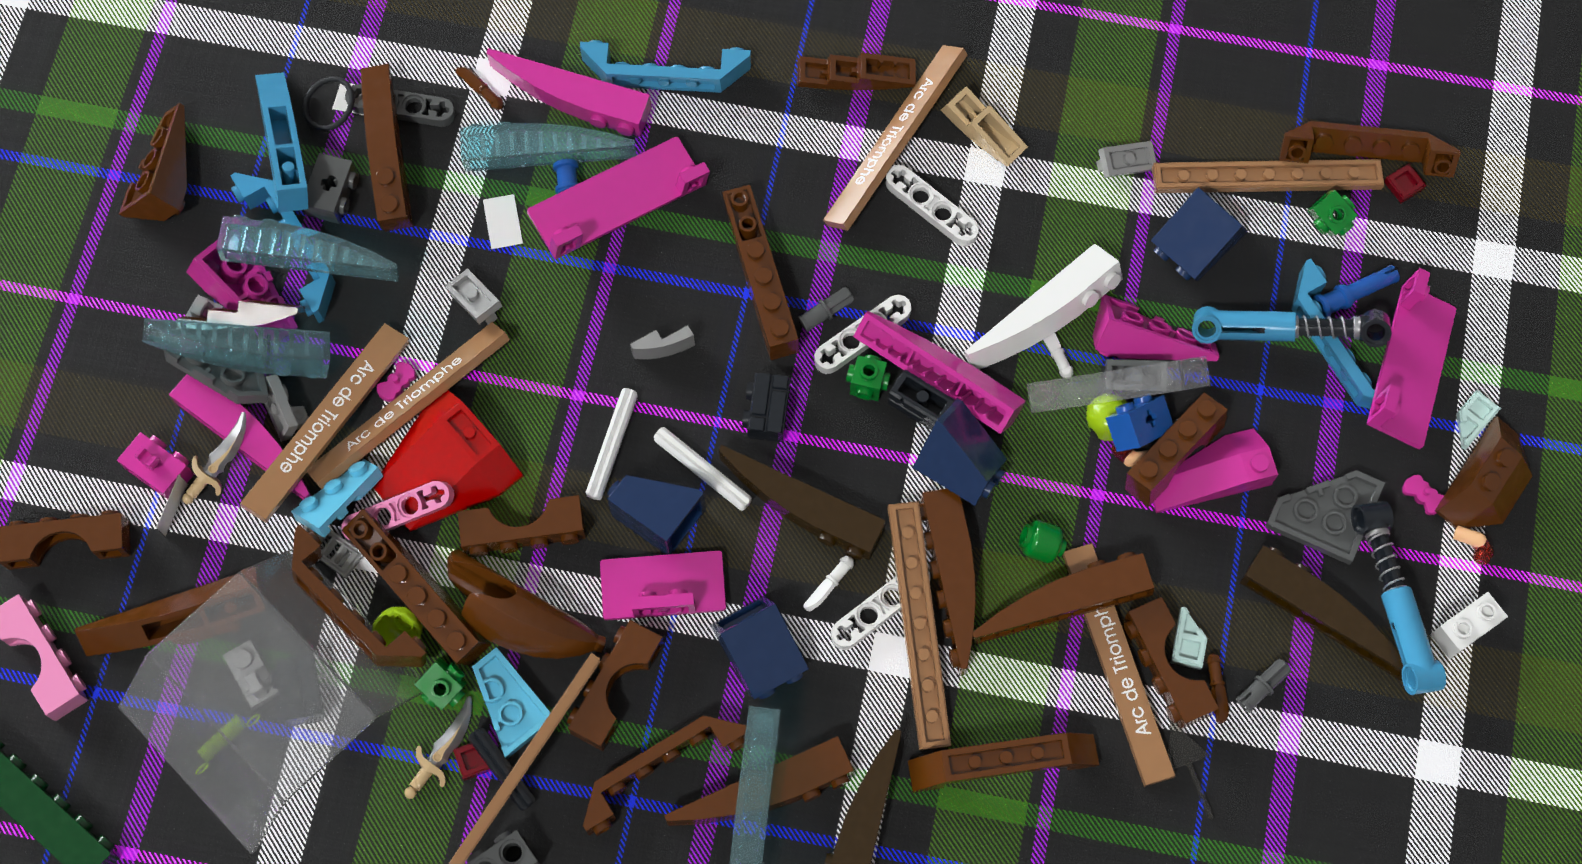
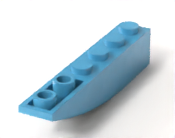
M284 72L255 75L278 211L309 209L307 183Z

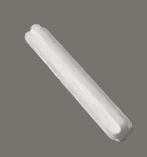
M623 388L586 490L587 497L591 499L601 500L638 397L637 392L632 389Z
M661 427L656 432L654 441L735 507L744 511L752 501L750 495L668 429Z

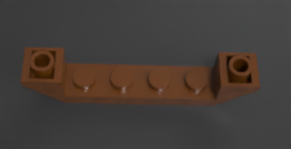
M1310 121L1284 134L1279 161L1308 164L1311 152L1418 162L1422 163L1424 175L1454 178L1461 153L1457 148L1427 132Z
M301 525L295 528L292 559L293 581L376 666L423 667L426 664L425 651L427 648L418 637L414 636L411 638L404 631L385 647L387 644L384 638L377 631L374 630L371 633L364 625L365 620L355 609L350 611L343 604L344 599L341 594L334 588L329 590L322 583L324 580L321 574L314 567H311L322 558V542L312 530L307 532Z
M703 715L596 780L583 823V827L588 835L595 833L598 836L606 832L613 826L611 822L616 820L604 799L605 796H617L626 790V784L635 778L638 781L645 779L654 772L653 767L663 761L665 764L671 763L681 756L680 751L689 745L694 748L708 739L707 734L712 732L724 753L730 749L732 752H736L748 744L747 739L751 737L747 725Z
M1067 732L941 750L908 760L912 793L942 789L945 784L1032 771L1060 767L1074 770L1099 766L1094 734Z

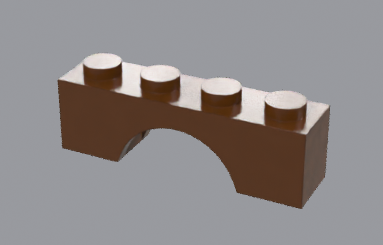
M1203 393L1127 472L1125 490L1149 507L1168 487L1172 477L1184 460L1199 446H1207L1225 427L1228 409L1206 393Z
M579 495L549 499L543 514L533 523L521 527L502 524L495 519L488 508L458 511L461 548L465 554H470L471 557H483L488 555L489 551L500 550L501 553H512L518 551L519 547L530 546L532 549H542L548 547L549 543L555 542L571 545L578 543L579 539L586 538L582 503Z
M115 510L103 511L101 515L97 516L73 514L70 516V519L59 520L54 517L41 518L40 522L12 521L9 523V526H0V564L8 570L39 567L46 552L57 543L65 540L86 542L91 552L100 560L131 556L130 521L122 513Z
M1160 597L1130 610L1124 618L1126 621L1124 622V629L1131 640L1135 639L1140 649L1137 651L1138 657L1145 668L1149 667L1154 677L1151 679L1153 687L1159 696L1163 695L1168 705L1166 706V712L1173 724L1177 723L1181 730L1214 715L1219 707L1205 680H1190L1182 677L1171 668L1166 659L1165 641L1176 623L1163 598Z
M629 620L626 627L621 626L613 640L616 643L611 654L606 652L598 666V669L601 670L595 681L591 679L583 692L585 697L580 708L574 707L567 720V723L570 724L568 730L571 735L601 751L605 750L619 725L616 717L609 709V693L613 684L627 672L650 670L664 645L662 636L632 620Z

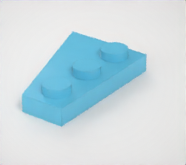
M363 459L352 464L348 471L337 479L327 482L319 492L303 499L299 506L291 512L296 521L325 538L331 531L329 525L336 518L342 520L349 513L346 507L352 501L361 500L383 475L378 466Z
M496 647L473 665L472 668L504 757L508 759L535 737L549 716L550 711Z

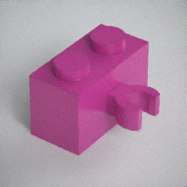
M140 432L117 461L125 470L168 500L178 475L186 483L193 477L194 473L188 467L190 461L177 451L173 455L165 450L167 445L156 436L152 435L148 438Z

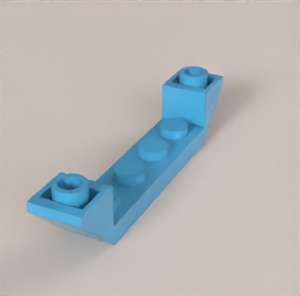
M599 40L580 42L582 60L602 81L625 88L721 93L751 69V50H744L739 47L722 49L721 69H714L710 66L687 68L683 65H673L667 67L658 66L653 63L630 65L626 62H616L615 64H610L609 43H603Z
M240 173L230 175L235 183V186L231 187L239 203L245 200L251 210L267 202L273 214L279 212L273 180ZM293 211L279 212L283 219L278 222L287 237L293 234L297 241L292 244L301 259L307 257L310 265L306 268L314 281L299 289L304 298L299 302L301 306H305V312L308 317L314 314L318 323H321L325 319L336 282Z
M1311 258L1304 263L1299 273L1291 308L1293 312H1296L1298 318H1302L1303 315L1306 318H1314L1316 315L1318 318H1324L1321 306L1316 300L1311 298L1322 292L1327 283L1326 276L1322 268L1315 265ZM1311 336V339L1355 404L1370 409L1375 390L1372 388L1369 376L1361 372L1356 365V360L1351 350L1343 346L1339 336L1335 339L1332 336H1324L1323 339L1320 336Z

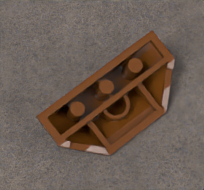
M1499 417L1493 418L1435 509V512L1455 529L1458 525L1465 528L1503 524L1532 478L1519 435Z

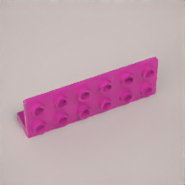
M674 137L529 207L527 214L554 259H557L705 186L710 170L705 162L695 165L680 139Z
M1419 268L1401 287L1391 326V338L1387 342L1366 424L1417 449H1421L1425 444L1456 314V307L1428 294L1430 291V286H1428L1430 272Z

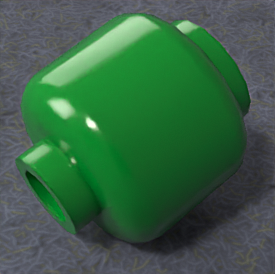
M1034 520L1031 524H1026L1019 537V547H1022L1023 554L1028 558L1043 563L1053 562L1057 556L1061 557L1066 549L1067 541L1063 539L1062 529L1057 525L1042 520Z

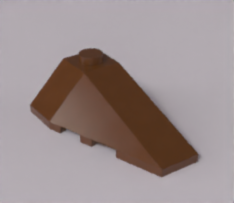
M178 103L164 113L150 142L154 149L147 154L145 159L141 160L138 168L142 170V173L136 184L130 183L119 215L128 218L165 221L174 214L178 215L183 210L186 203L184 196L187 190L185 109L181 103Z

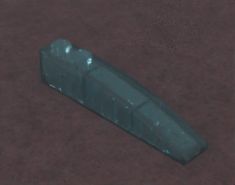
M500 122L497 125L483 126L472 124L468 127L460 128L461 160L465 172L553 165L554 162L562 159L591 162L628 159L637 156L635 140L576 126Z
M234 215L233 217L223 216L216 247L221 261L394 282L399 281L396 263L342 238L309 228L279 223L274 219L254 220L242 215Z
M144 318L142 342L173 354L241 371L279 376L327 378L330 364V332Z
M749 706L729 864H763L781 720L780 709Z

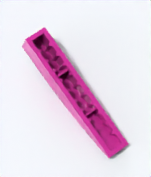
M488 48L486 54L490 67L534 98L564 113L590 122L591 125L597 128L607 127L617 130V132L624 136L635 135L641 137L652 108L649 94Z
M869 311L865 313L853 335L854 338L901 369L909 371L954 400L958 398L963 401L975 418L1000 434L1013 425L1026 400L954 354Z
M188 374L169 393V396L179 407L223 440H225L237 423L241 412H245L246 430L238 451L265 472L282 452V448L276 440L241 404L232 402ZM303 479L292 490L302 500L312 496Z

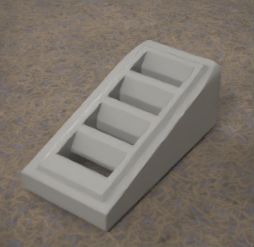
M306 526L303 527L307 532L311 530ZM331 530L326 536L330 540L321 550L322 558L319 561L347 579L363 558V555L356 547ZM317 534L321 542H323L325 538ZM339 544L340 548L337 550L334 556L331 559H329V554L332 552L335 546ZM349 551L351 553L350 556L340 567L338 562Z

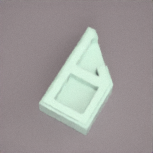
M1478 390L1473 393L1456 413L1461 448L1464 450L1469 447L1501 409Z
M1181 607L1170 663L1201 670L1208 638L1194 622L1188 609Z

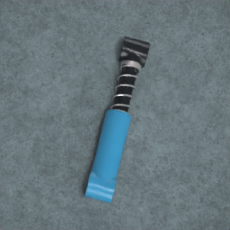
M1206 306L1195 312L1192 322L1194 338L1200 343L1205 344L1213 343L1217 340L1295 342V338L1298 339L1299 336H1307L1309 339L1311 336H1320L1321 339L1324 336H1332L1333 339L1340 336L1346 339L1352 337L1354 340L1357 339L1370 347L1376 348L1387 344L1392 334L1390 318L1385 312L1378 309L1369 310L1358 317L1353 316L1351 319H1344L1342 316L1339 319H1333L1330 316L1318 318L1317 315L1314 318H1306L1305 315L1302 318H1298L1296 312L1228 311ZM1211 321L1215 326L1211 329H1204L1200 326V323ZM1372 324H1380L1384 327L1376 333L1368 330Z
M1386 501L1356 504L1351 510L1352 526L1357 534L1363 535L1366 538L1368 546L1372 547L1373 552L1371 556L1376 559L1375 568L1380 571L1379 580L1384 583L1382 590L1384 593L1381 595L1403 664V686L1410 695L1441 691L1446 685L1445 669L1441 662L1434 658L1412 588L1403 584L1405 578H1401L1399 572L1401 566H1397L1395 560L1397 554H1393L1391 548L1394 543L1389 541V530L1392 529L1394 522L1391 506Z

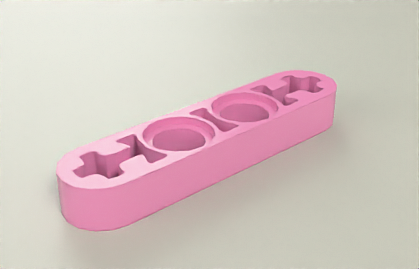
M432 481L365 508V510L378 521L379 511L383 508L388 509L391 513V520L383 527L385 530L390 531L448 507L453 502L454 490L447 482ZM436 488L444 490L445 494L441 496L442 502L434 499L426 502L424 497L435 495L437 493ZM414 497L418 502V510L410 515L406 512L404 505L407 499ZM360 511L347 516L342 522L341 528L343 529Z

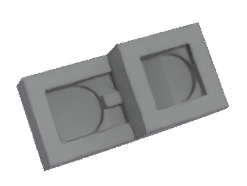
M687 325L664 339H661L657 330L631 343L630 346L635 359H656L695 346L694 334Z

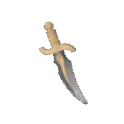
M241 412L237 423L229 435L209 454L208 463L204 468L199 464L198 456L193 457L192 469L197 478L182 496V501L185 504H191L207 484L215 488L217 496L221 494L222 484L217 475L224 472L225 465L233 460L242 444L246 430L245 412Z
M471 696L466 698L462 709L450 727L434 742L432 753L427 759L423 757L421 746H417L416 758L422 768L410 782V787L405 789L404 794L406 798L413 799L416 797L417 791L419 792L431 775L439 778L440 787L443 788L445 786V775L439 768L448 762L450 754L454 749L458 748L463 740L471 717Z

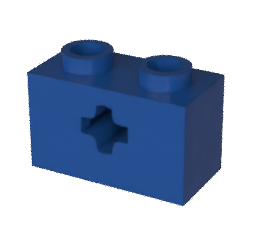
M1147 393L1133 398L1134 404L1129 402L1115 408L1116 413L1106 417L1117 452L1140 448L1163 436L1173 425L1164 395L1151 397V394Z

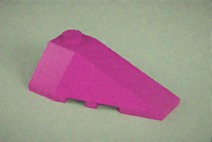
M237 225L194 257L186 271L209 296L226 309L238 310V301L246 299L286 304L283 297L279 296L272 282L273 277L270 271H266L260 259L261 254L257 246ZM292 316L277 322L251 328L274 346H277L297 330L298 326Z
M1108 295L1102 296L1092 336L1095 350L1106 357L1116 356L1122 359L1218 360L1219 353L1214 342L1209 344L1200 343L1194 338L1192 332L1184 328H1178L1175 331L1164 322L1165 319L1159 316L1150 319L1137 313L1139 307Z
M1254 428L1221 437L1186 459L1180 465L1168 487L1153 502L1155 512L1159 513L1271 486L1277 478L1278 472L1269 446Z

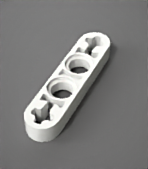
M895 165L890 168L886 174V186L891 193L956 244L967 247L975 243L979 227L974 219L909 168L903 165ZM901 175L904 176V183L900 181L896 184L893 183L894 176L897 178ZM908 186L910 189L908 193H905ZM917 191H924L928 194L929 199L924 203H918L913 199V194ZM944 208L951 213V217L947 220H939L935 216V212L938 209ZM958 218L957 225H956V224L953 225V223L955 222V219ZM967 227L971 229L970 235H960V228L963 230L967 229Z
M894 295L869 312L887 320L886 317L893 311V305L897 307L903 306V314L895 312L890 316L889 320L901 326L910 317L911 303L905 296ZM864 316L819 346L814 354V364L817 370L824 374H831L869 348L862 342L854 349H848L843 345V340L846 337L855 334ZM835 345H837L840 352L833 356V363L830 364L827 361L822 363V355L825 354L828 357L836 352Z
M897 576L834 624L831 630V641L835 647L841 650L853 648L901 610L900 602L897 605H888L884 600V594L887 591L895 590L898 592ZM864 609H873L877 613L878 618L874 623L866 624L861 621L860 613ZM854 618L857 626L863 632L859 633L858 628H856L850 634V641L846 639L838 640L839 629L842 628L844 631H848L853 627V622L850 620Z

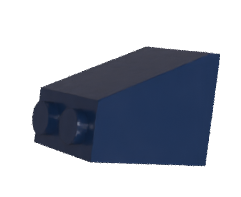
M1198 187L1153 237L1151 242L1156 245L1153 251L1163 260L1167 261L1171 258L1178 264L1175 270L1187 281L1191 277L1199 281L1248 230Z
M957 398L937 419L912 468L971 504L976 505L982 497L988 499L994 488L1002 481L1006 473L1002 468L1007 458L964 402Z
M626 475L621 482L617 480L607 493L612 517L666 555L674 553L706 511L704 493L699 489Z
M764 596L710 625L745 689L753 699L758 697L759 699H765L776 692V687L785 682L791 684L803 677L802 673L809 669L776 604Z

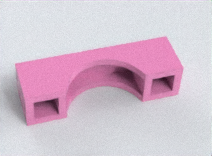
M18 594L0 605V639L9 646L31 645L37 649L41 658V672L31 692L45 715L57 721L88 701L83 692L87 687L77 673L73 675L68 666L72 662L62 648L59 650L56 648L53 641L57 637L48 624L43 625L38 616L42 613L37 604L32 599L27 601Z

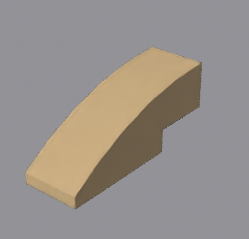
M967 86L941 109L951 122L968 138L1007 167L1028 148L990 104L985 107Z

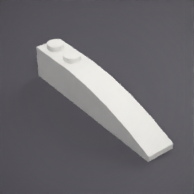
M1093 244L965 350L967 362L980 370L1007 359L1057 332L1088 308L1093 307L1108 291L1118 286L1120 281L1123 280L1119 261L1096 244Z

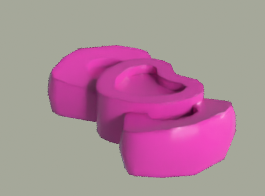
M398 362L395 373L390 374L386 382L377 384V393L382 400L387 402L393 401L403 393L405 388L410 386V382L416 380V371L409 363Z
M1413 475L1407 478L1402 487V493L1405 496H1413L1416 503L1424 506L1427 515L1437 514L1435 509L1444 495L1438 494L1436 489L1431 488L1428 482L1423 481L1422 476Z

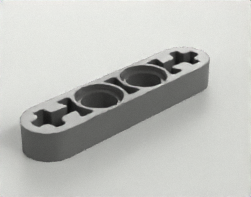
M361 84L351 86L354 90L355 98L362 94ZM393 90L398 120L438 127H446L454 122L456 113L449 99ZM346 91L345 93V100L347 104L349 102L348 91ZM362 99L359 100V103H354L352 112L364 114ZM410 103H420L422 105L421 110L417 113H409L407 107ZM442 108H446L447 113H443L442 117H438L437 112H441Z

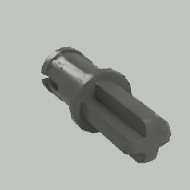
M844 287L823 301L819 299L816 306L801 316L799 315L797 319L808 333L826 319L832 320V315L851 304L854 298L851 292Z
M1276 660L1261 676L1256 675L1254 677V682L1240 696L1236 697L1237 703L1242 708L1246 706L1245 711L1251 713L1267 695L1272 696L1274 694L1273 689L1291 673L1290 666L1284 660Z

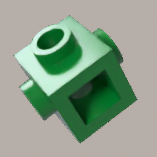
M1336 190L1328 191L1307 209L1309 214L1315 219L1313 222L1315 228L1322 235L1328 234L1329 236L1337 234L1343 236L1354 226L1352 221L1358 216L1353 211L1356 208L1353 202L1345 195L1341 197Z
M858 355L856 364H850L847 372L846 381L851 382L850 395L863 400L879 401L881 390L887 391L891 376L890 373H886L887 362L874 355H865V357Z
M439 657L414 685L423 693L421 697L428 705L433 708L437 706L442 710L447 704L454 707L466 694L461 689L467 682L463 679L465 674L453 663L448 665Z

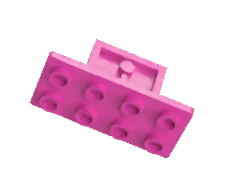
M721 551L604 559L600 561L604 620L708 613L726 610Z

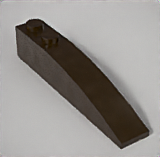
M720 446L719 459L763 502L791 522L817 536L818 541L829 547L837 545L845 549V553L854 559L862 560V558L870 560L885 529L886 520L728 447Z
M1263 545L1240 581V584L1402 681L1403 664L1399 652L1366 616L1342 595L1312 575V571L1308 567L1299 563L1294 564L1287 560L1280 550L1273 547L1267 548Z
M895 730L859 785L845 816L834 853L827 852L825 864H871L902 731Z

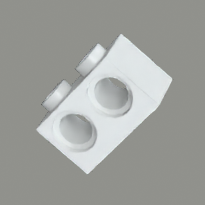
M1487 592L1438 627L1430 635L1447 657L1451 659L1508 616L1490 593Z

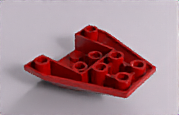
M447 390L421 411L382 470L383 477L373 489L385 501L432 481L447 482L454 490V499L451 505L405 524L411 532L456 514L458 511L466 510L498 497L524 476L500 443L458 397ZM436 488L437 493L435 495L424 497L426 502L433 499L442 502L441 496L445 494L444 490ZM414 497L406 500L404 505L406 512L411 515L418 510V502Z

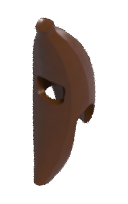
M460 549L454 550L449 554L447 559L449 580L467 596L462 610V617L471 629L485 639L511 651L540 658L560 659L581 656L592 651L603 652L606 637L598 635L586 624L473 559Z

